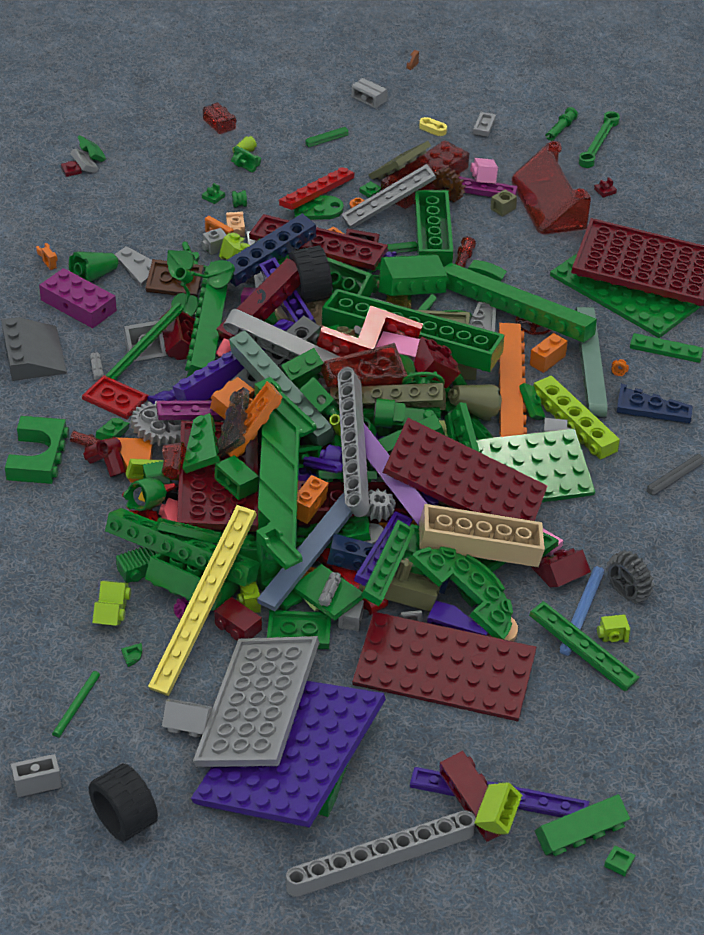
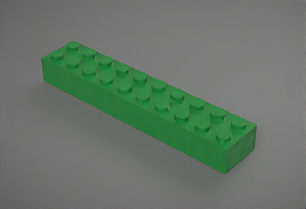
M336 289L322 307V325L327 327L339 325L340 327L346 326L348 329H354L355 326L362 328L370 306L420 322L423 326L418 339L421 337L428 340L433 339L437 344L447 346L457 363L482 371L491 372L503 353L504 334Z

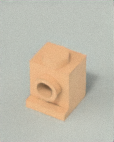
M243 212L226 213V225L234 229L233 233L239 234L240 237L245 236Z

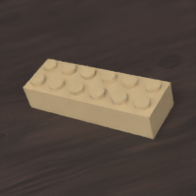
M424 504L419 520L420 549L448 547L456 549V553L464 556L468 554L477 558L539 567L545 550L542 522Z

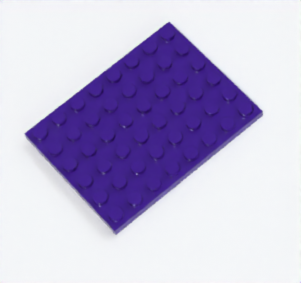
M307 681L279 766L211 767L191 797L192 802L200 806L310 828L385 702L384 693Z

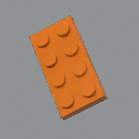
M268 381L221 442L229 456H241L246 450V445L257 436L259 428L268 421L271 412L279 407L283 397Z

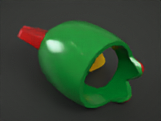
M143 478L131 483L128 490L123 492L122 496L128 500L126 504L127 509L146 511L161 505L165 500L167 492L176 486L174 483L164 484L154 478ZM138 487H141L138 499L146 503L144 506L138 505L134 500L133 492Z

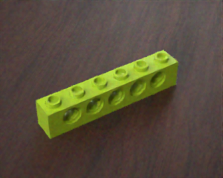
M552 375L534 383V388L541 399L544 409L550 412L555 419L567 420V428H575L579 443L584 444L592 455L601 460L618 452L620 439Z

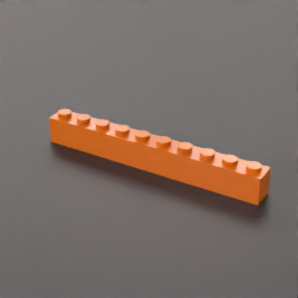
M499 323V333L505 335L503 353L499 358V395L502 397L499 409L500 437L527 434V427H523L526 426L527 415H523V413H526V405L523 402L524 400L519 386L526 382V379L522 378L525 377V366H522L525 363V354H522L525 348V343H523L524 331H521V324Z

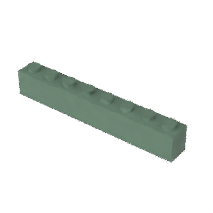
M245 330L229 339L231 353L257 382L271 377L280 385L282 392L315 422L316 431L305 435L314 445H320L322 448L333 441V426Z

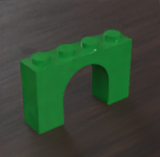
M20 416L17 426L18 441L42 443L49 448L35 456L9 454L5 465L6 480L52 484L54 477L57 478L58 476L57 465L62 462L61 451H65V438L69 437V427H66V419Z

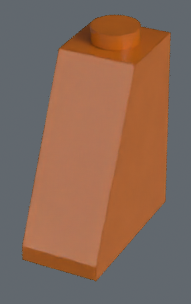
M118 438L122 445L120 456L125 471L130 459L152 460L153 444H150V440L144 442V438ZM128 479V480H129V482L133 483V482H135V481H137V480H139V479Z

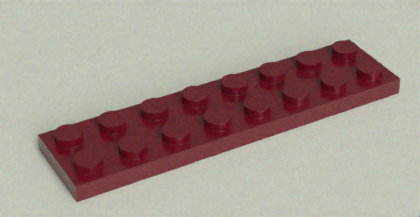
M263 214L250 231L249 239L258 241V239H262L289 222V220ZM316 227V237L296 249L321 246L328 258L375 270L381 261V257H384L388 251V245Z

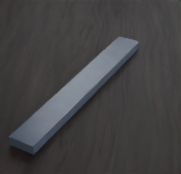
M344 492L297 549L302 555V562L287 570L282 568L257 598L259 604L276 611L333 540L334 534H337L353 515L345 503Z

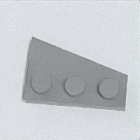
M127 246L118 251L115 256H117L120 265L130 273V276L138 282L140 287L144 286L147 283L152 260Z

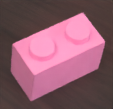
M474 158V163H471L470 172H472L476 182L496 184L498 167L493 159Z

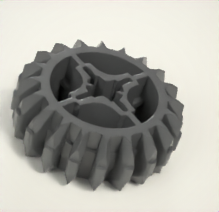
M624 550L614 554L609 559L606 568L608 574L606 576L610 579L609 583L612 584L614 590L626 600H631L634 604L645 601L651 596V593L654 592L653 587L655 585L652 582L654 578L650 575L651 571L648 570L647 564H644L642 558H638L636 553L633 554L631 551Z

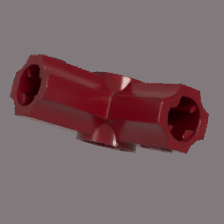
M112 437L99 440L96 444L85 448L83 453L85 460L91 464L104 459L110 477L126 472L120 456L122 445L118 438Z

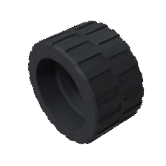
M314 246L291 251L289 259L295 261L301 283L296 288V291L303 302L309 303L330 298L332 295V277L323 248L321 246Z
M122 763L90 782L89 795L93 808L104 827L117 840L125 842L157 822L158 810L155 800L145 781L129 765Z

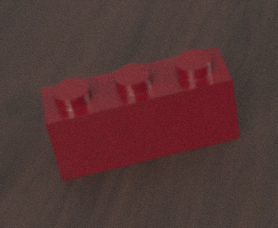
M184 311L162 332L167 355L177 360L187 359L195 321L193 317Z

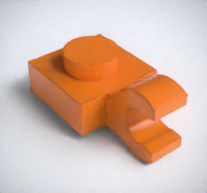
M45 243V247L42 249L36 246L37 254L43 258V262L50 270L57 268L56 262L58 258L56 253L50 250L49 244Z

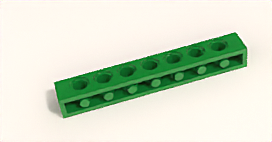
M123 508L109 512L105 532L205 571L217 545L207 541L158 530L156 521ZM238 554L226 580L244 587L250 585L257 579L260 562Z

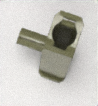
M409 559L401 560L384 599L430 612L438 597L441 586L438 587L424 575L410 572L413 563L409 562ZM360 584L359 590L363 591L365 586Z

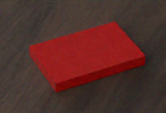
M103 375L82 395V399L128 419L133 414V411H136V407H141V404L147 401L149 395Z

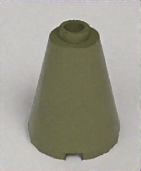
M492 384L455 385L448 392L451 404L457 406L459 402L466 403L469 413L483 421H491L492 419L490 418L498 414L502 397L498 394L500 389Z

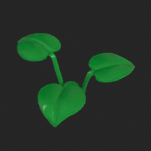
M168 250L167 264L172 277L181 281V286L186 291V294L179 293L173 298L171 308L176 303H180L184 307L183 311L192 317L198 308V298L190 295L186 284L192 282L193 276L206 279L210 278L209 283L211 286L223 288L230 282L235 266L229 261L217 260L208 266L209 275L199 274L190 271L194 264V258L191 253L184 250Z

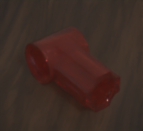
M184 442L163 445L164 463L162 473L170 479L177 478V475L180 474L182 460H184L186 454Z

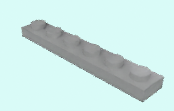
M426 164L342 214V217L350 228H354L434 181L436 176Z

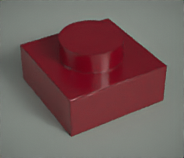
M68 161L61 164V169L66 177L82 174L81 168L76 161Z

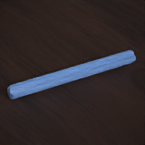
M595 566L571 620V623L580 630L603 577L604 569L602 567ZM562 642L560 653L569 656L572 650Z

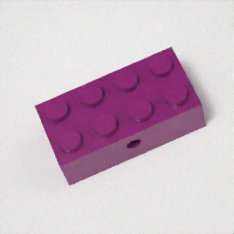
M64 268L39 285L41 301L91 328L96 327L117 311L115 295Z

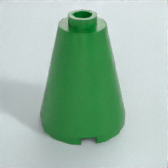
M77 251L69 257L68 265L70 272L89 282H93L116 270L119 261L113 253Z

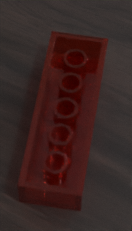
M444 140L428 150L424 155L417 157L413 162L381 181V191L426 164L434 174L443 167L445 169L449 167L451 171L456 170L455 174L458 175L468 168L469 152ZM430 182L418 190H434L436 186ZM415 192L395 204L403 209H407L414 204Z

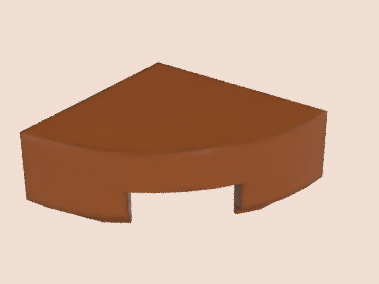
M417 50L411 53L412 58L410 63L407 62L406 69L411 70L419 63V51Z

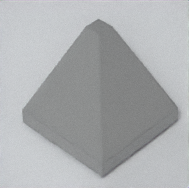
M422 611L401 612L398 617L421 622Z

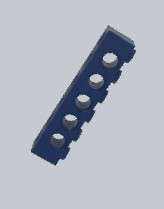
M302 213L226 260L235 266L230 282L237 287L261 272L259 264L274 257L278 261L286 257L291 251L313 240L316 237V224Z
M334 534L327 564L358 572L374 544ZM449 579L441 585L439 593L445 594Z

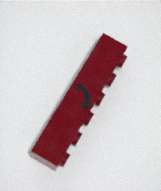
M287 258L237 310L265 321L301 284L295 261ZM224 322L216 329L221 341L224 338L229 340L235 336L224 329Z

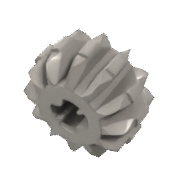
M378 488L376 492L370 490L369 511L365 516H370L371 521L373 519H377L378 522L381 519L387 521L393 515L396 505L392 494H387L386 490L382 492Z

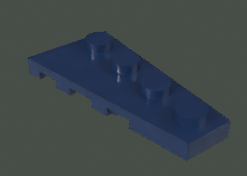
M621 383L616 413L691 423L693 406L673 399L663 400L660 395L654 393L652 396L644 394L641 389L635 388V390L627 388V385Z

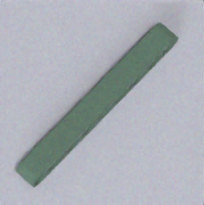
M576 307L575 311L596 318L594 307ZM596 324L595 335L584 343L579 342V352H581L580 360L582 376H584L586 408L596 417H607V398Z

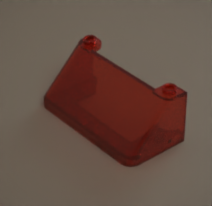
M559 141L547 143L512 175L511 180L514 186H518L517 194L536 230L544 235L587 229L591 197L584 189L578 188L573 190L558 164V155L562 150V145Z

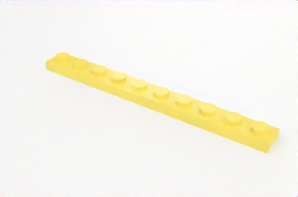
M239 505L236 506L148 686L150 690L167 696L170 695L257 515L254 510Z

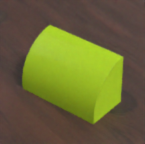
M509 782L489 784L474 823L492 833L508 834L522 794Z

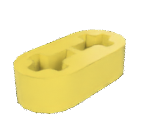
M428 117L420 119V129L437 136L446 135V124Z

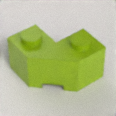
M228 233L223 238L219 257L228 260L250 245L244 243L245 239L240 237L239 234Z
M101 581L99 601L94 603L92 623L118 626L121 624V621H124L126 602L131 597V588H128L129 583Z

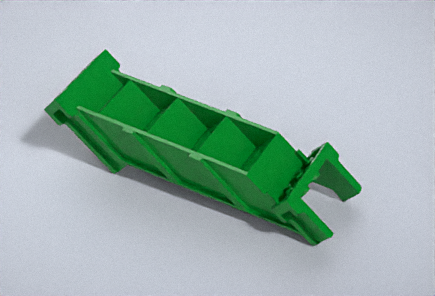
M271 377L254 384L255 397L267 381L283 397L279 407L271 412L268 421L258 430V443L261 445L258 530H256L257 561L260 562L257 587L262 592L282 568L287 570L302 562V555L297 550L296 529L298 528L299 444L301 437L316 431L315 422L282 392L280 385ZM292 590L279 607L286 611L293 605L301 603L302 598Z

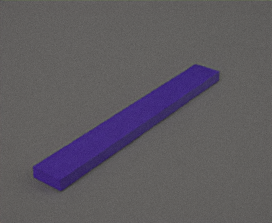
M414 767L410 788L455 796L439 771ZM487 781V786H488L489 784H498V783ZM513 786L522 794L518 806L520 810L561 818L589 806V801Z

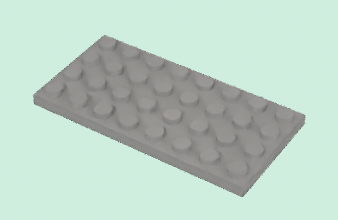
M317 636L238 639L193 759L195 767L279 766L319 645Z

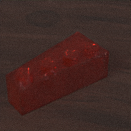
M395 343L326 360L321 369L327 387H338V373L347 367L353 369L361 381V386L402 385V380L407 376Z

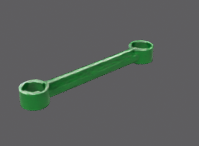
M609 111L604 114V124L587 152L579 155L578 163L581 167L591 168L594 166L595 155L612 127L619 124L620 115L617 112Z

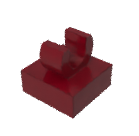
M609 177L607 181L600 180L599 184L594 185V190L603 198L617 193V188L613 186V180Z

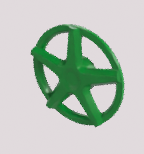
M436 371L433 373L410 372L402 380V385L445 384L443 377L438 375ZM435 377V378L439 379L441 382H439V381H433V380H431V379H433V378ZM410 378L415 379V381L406 382Z

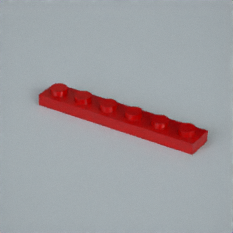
M339 168L279 199V206L293 210L352 180L354 172L347 168Z

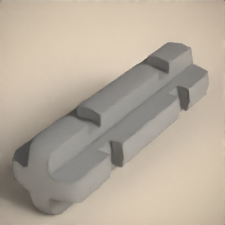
M96 352L91 353L90 360L94 380L98 381L104 374L100 354Z
M332 572L329 575L319 597V604L321 606L327 607L330 605L331 599L337 590V585L341 581L339 573Z

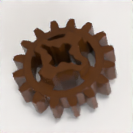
M443 167L435 173L436 179L432 184L436 186L434 190H448L449 201L452 200L454 203L463 197L465 193L463 189L466 186L462 184L464 180L459 178L460 174H455L456 170L451 171L449 167L447 169Z

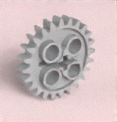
M155 401V404L148 402L147 406L141 404V408L136 407V411H133L130 423L133 433H138V438L144 437L143 441L150 440V444L157 442L158 446L161 443H164L165 446H168V443L175 445L176 442L180 443L181 420H158L157 401Z

